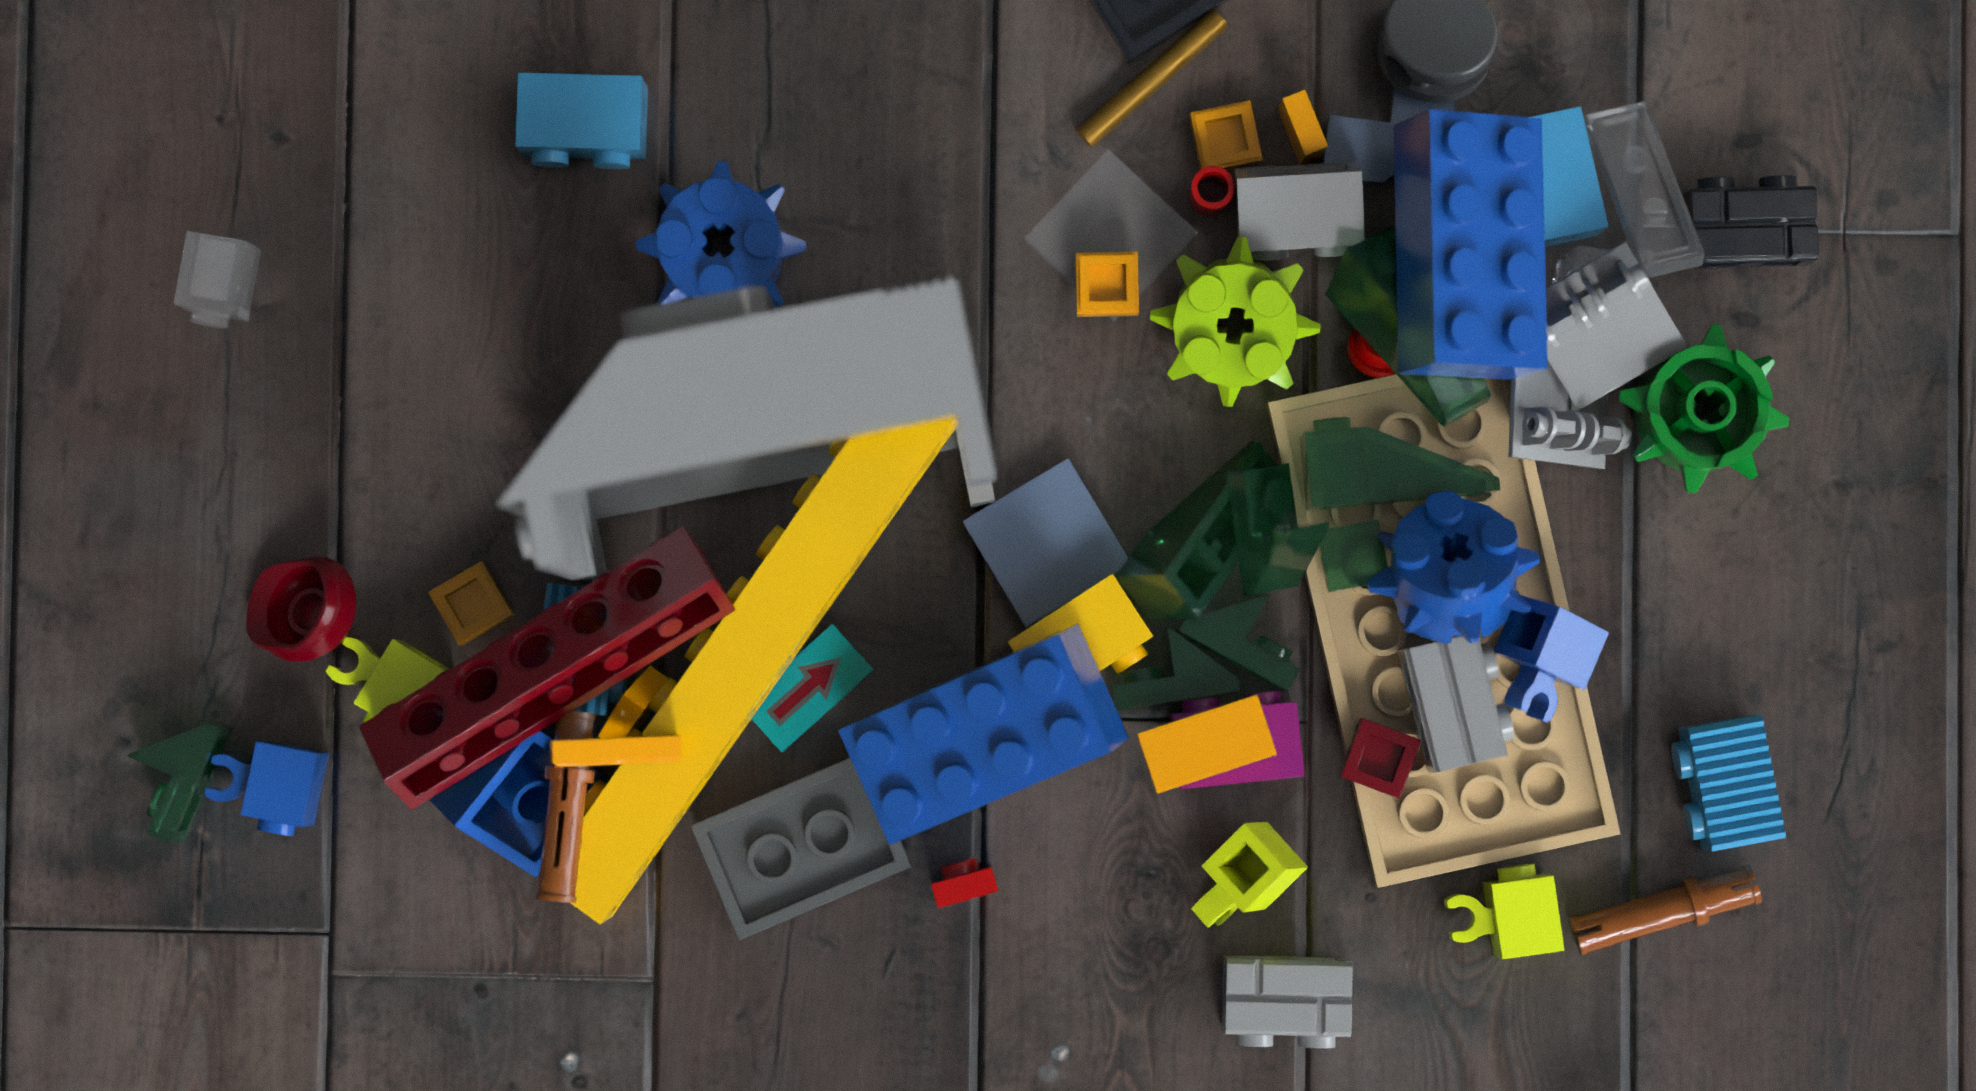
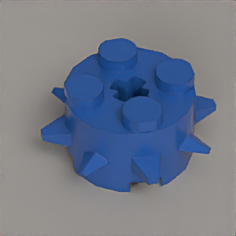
M717 161L711 178L694 183L683 191L664 183L659 188V191L667 208L661 215L659 227L656 233L636 240V250L660 259V264L669 276L658 303L662 305L681 301L685 298L692 299L744 288L765 287L775 308L781 307L784 301L775 284L781 273V263L785 259L806 252V241L781 232L780 225L774 214L785 189L778 183L757 193L743 183L734 182L727 161ZM720 233L724 237L726 233L732 234L729 241L734 250L730 255L725 258L719 252L713 258L707 255L712 249L708 241L714 235Z
M1451 491L1432 493L1427 498L1425 504L1417 506L1400 520L1394 533L1381 531L1377 536L1391 551V565L1367 580L1368 590L1372 593L1392 597L1397 606V616L1401 623L1404 624L1403 629L1408 633L1415 632L1418 636L1440 643H1452V636H1463L1469 643L1479 642L1480 631H1482V638L1491 635L1507 621L1511 610L1527 613L1532 607L1516 592L1517 577L1540 563L1539 554L1537 551L1518 547V533L1514 522L1503 517L1488 505L1461 498L1458 494Z

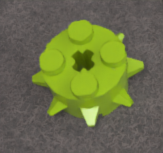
M1237 236L1227 259L1215 260L1209 263L1208 266L1182 254L1176 261L1185 285L1179 292L1176 304L1150 311L1151 321L1174 331L1175 344L1179 352L1167 372L1168 376L1174 381L1194 373L1198 374L1205 381L1218 385L1223 406L1227 407L1233 406L1241 387L1256 385L1265 379L1286 390L1294 383L1285 361L1292 353L1295 340L1319 334L1321 327L1320 323L1296 313L1291 292L1304 271L1302 267L1295 263L1272 272L1263 263L1253 261L1248 239L1242 236ZM1238 307L1244 309V319H1253L1251 327L1241 329L1240 336H1228L1226 327H1218V318H1228L1231 308Z

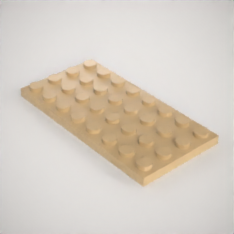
M1396 374L1268 402L1266 405L1345 757L1360 718L1419 739L1398 651L1436 641L1418 636L1415 632H1406L1403 629L1404 624L1401 623L1397 616V606L1392 597L1369 592L1367 580L1391 565V551L1377 538L1379 532L1394 533L1400 520L1417 506L1425 504L1427 498L1432 493L1455 492L1461 498L1488 505L1503 517L1514 522L1518 533V547L1537 551L1540 557V563L1517 577L1516 592L1519 595L1553 604L1569 611L1535 460L1508 457L1512 379ZM1505 623L1491 635L1483 638L1482 631H1480V644L1490 642L1494 650ZM1495 653L1499 678L1490 680L1495 705L1505 703L1506 692L1511 683L1516 679L1521 666ZM1555 681L1554 686L1558 696L1556 711L1548 723L1527 716V712L1507 706L1513 725L1514 739L1505 741L1508 753L1506 756L1431 773L1427 771L1420 743L1400 799L1351 781L1375 887L1380 888L1621 834L1587 686L1585 690Z

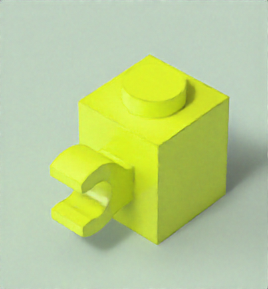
M346 637L342 644L357 653L359 658L357 668L350 673H346L337 666L329 665L326 673L333 681L339 684L356 685L366 681L354 701L355 705L368 712L363 719V722H366L379 714L388 705L397 703L450 668L403 640L392 639L382 657H379L366 642L357 638Z
M1268 822L1244 823L1202 865L1203 869L1217 884L1200 898L1191 910L1207 928L1214 923L1220 926L1237 908L1242 912L1265 910L1308 866Z
M1535 864L1501 867L1497 869L1499 879L1483 881L1486 907L1474 897L1465 894H1454L1444 899L1446 908L1463 906L1471 913V922L1468 927L1463 930L1449 931V939L1466 943L1480 936L1490 934L1493 955L1500 959L1565 951L1554 876L1545 873L1536 874Z

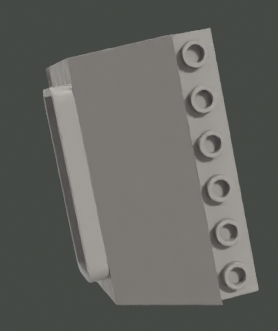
M949 277L945 284L935 280L931 287L922 282L917 290L908 285L904 293L895 287L891 295L883 290L778 311L765 287H751L624 313L620 318L625 341L617 344L497 506L521 516V518H517V530L520 546L525 558L532 557L533 561H536L537 568L587 585L608 571L598 523L600 519L807 479L813 473L817 476H823L835 459V457L828 453L834 440L953 416L956 417L957 427L940 452L959 449L970 507L976 508L990 505L995 502L992 482H996V474L958 283Z

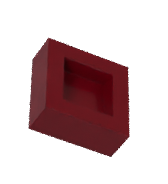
M1360 718L1339 777L1400 799L1421 740L1370 720Z

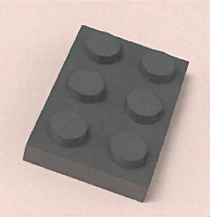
M850 758L691 825L739 941L912 867L901 840L891 845L888 844Z

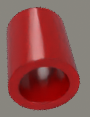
M1207 166L1199 170L1194 176L1188 192V200L1192 209L1204 217H1215L1223 213L1227 209L1235 191V184L1231 174L1219 166ZM1205 181H1214L1223 188L1225 198L1215 203L1207 202L1199 195L1198 185Z

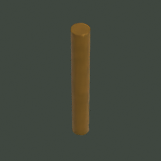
M1211 9L1076 129L1079 137L1090 148H1093L1228 28L1224 18L1216 10Z

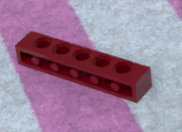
M683 526L670 535L656 540L649 548L615 569L604 572L595 581L563 601L549 606L540 615L511 633L495 639L485 649L459 665L440 673L433 681L397 703L388 705L379 714L358 727L383 781L412 810L726 617L736 609L706 556Z

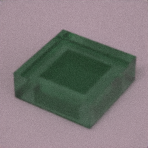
M1379 519L1315 532L1327 593L1366 586L1367 580L1388 567L1384 544L1377 538L1379 532H1381Z

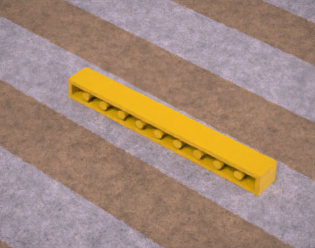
M955 416L833 441L828 453L835 457L834 461L822 478L813 473L800 488L792 502L799 511L786 529L776 525L765 538L756 553V556L761 558L763 562L750 581L741 576L728 591L727 595L736 610L724 617L714 632L706 628L699 633L684 656L692 662L679 682L669 678L655 695L649 708L656 715L644 732L641 733L635 728L627 736L681 735L682 758H679L678 762L621 764L607 784L599 779L586 794L575 892L577 898L576 903H571L573 906L598 924H602L613 917L957 427Z

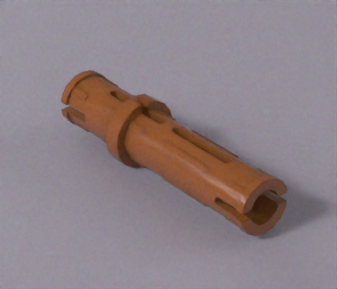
M571 711L556 721L554 740L592 738L596 714ZM552 764L551 766H545L544 779H550L545 830L543 833L538 893H536L537 900L576 903L577 897L575 892L580 846L582 843L587 783H594L595 771L589 770V765L556 767Z
M1745 865L1740 869L1701 881H1697L1695 876L1682 879L1680 887L1581 916L1569 917L1573 936L1594 929L1599 930L1598 932L1578 937L1575 944L1580 955L1583 956L1591 951L1685 923L1693 922L1696 927L1708 924L1709 916L1751 904L1757 905L1762 903L1758 884L1737 891L1732 890L1751 884L1752 880L1756 879V876L1750 865Z

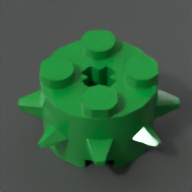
M1711 324L1699 345L1683 350L1656 365L1643 380L1640 387L1620 390L1618 400L1633 409L1636 417V428L1642 438L1641 443L1633 453L1634 459L1637 462L1656 457L1664 465L1681 472L1685 491L1692 494L1698 492L1709 472L1726 466L1732 467L1749 480L1756 478L1758 472L1752 452L1766 438L1768 431L1788 427L1790 417L1770 406L1773 395L1766 375L1775 364L1773 358L1769 355L1752 360L1742 351L1728 349L1722 325ZM1694 397L1697 402L1704 398L1711 402L1713 408L1706 414L1711 422L1710 424L1706 418L1699 420L1693 411L1696 407Z

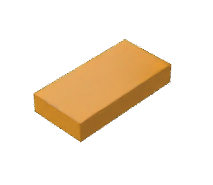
M1258 695L1137 733L1156 794L1277 755Z
M681 735L549 740L550 762L556 767L678 762L679 758H682Z

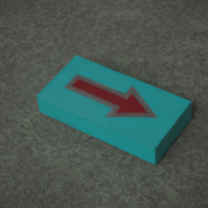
M831 624L793 659L752 720L780 752L783 753L871 674L874 669L835 625Z

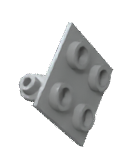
M1626 241L1546 287L1547 359L1578 410L1688 347Z
M1549 361L1548 369L1517 377L1511 381L1508 457L1605 469V456L1616 454L1622 449L1627 448L1632 440V431L1621 418L1607 417L1608 394L1578 410Z

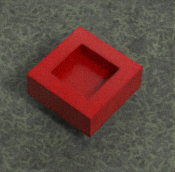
M976 857L940 867L943 878L931 883L937 908L998 892L992 865L979 868Z

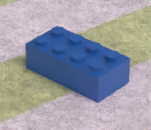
M1429 109L1395 124L1394 173L1398 374L1510 380L1548 369L1542 118Z
M1079 624L861 717L838 730L889 845L1108 754L1129 739Z

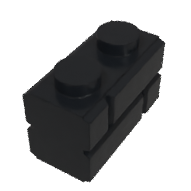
M1775 175L1759 178V187L1735 188V178L1733 177L1703 178L1697 180L1698 189H1690L1681 196L1680 222L1683 269L1807 266L1818 260L1819 238L1818 226L1816 225L1818 218L1817 189L1815 186H1797L1796 176Z

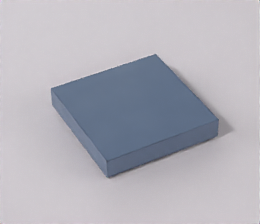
M1069 458L962 521L1025 628L1065 605L1112 573L1115 575L1132 564Z

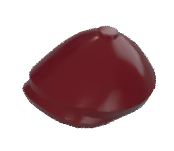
M309 556L272 565L264 570L254 583L247 609L246 631L252 643L261 649L268 650L280 659L292 662L310 661L337 648L350 632L356 616L357 600L350 575L340 563L322 556Z

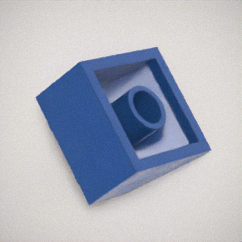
M545 727L429 799L455 827L534 877L540 874L543 833L545 830L550 779H544L545 766L552 765L550 762L549 740H554L555 733L548 727ZM589 765V770L595 771L594 783H587L586 794L599 779L606 784L611 779L596 765Z

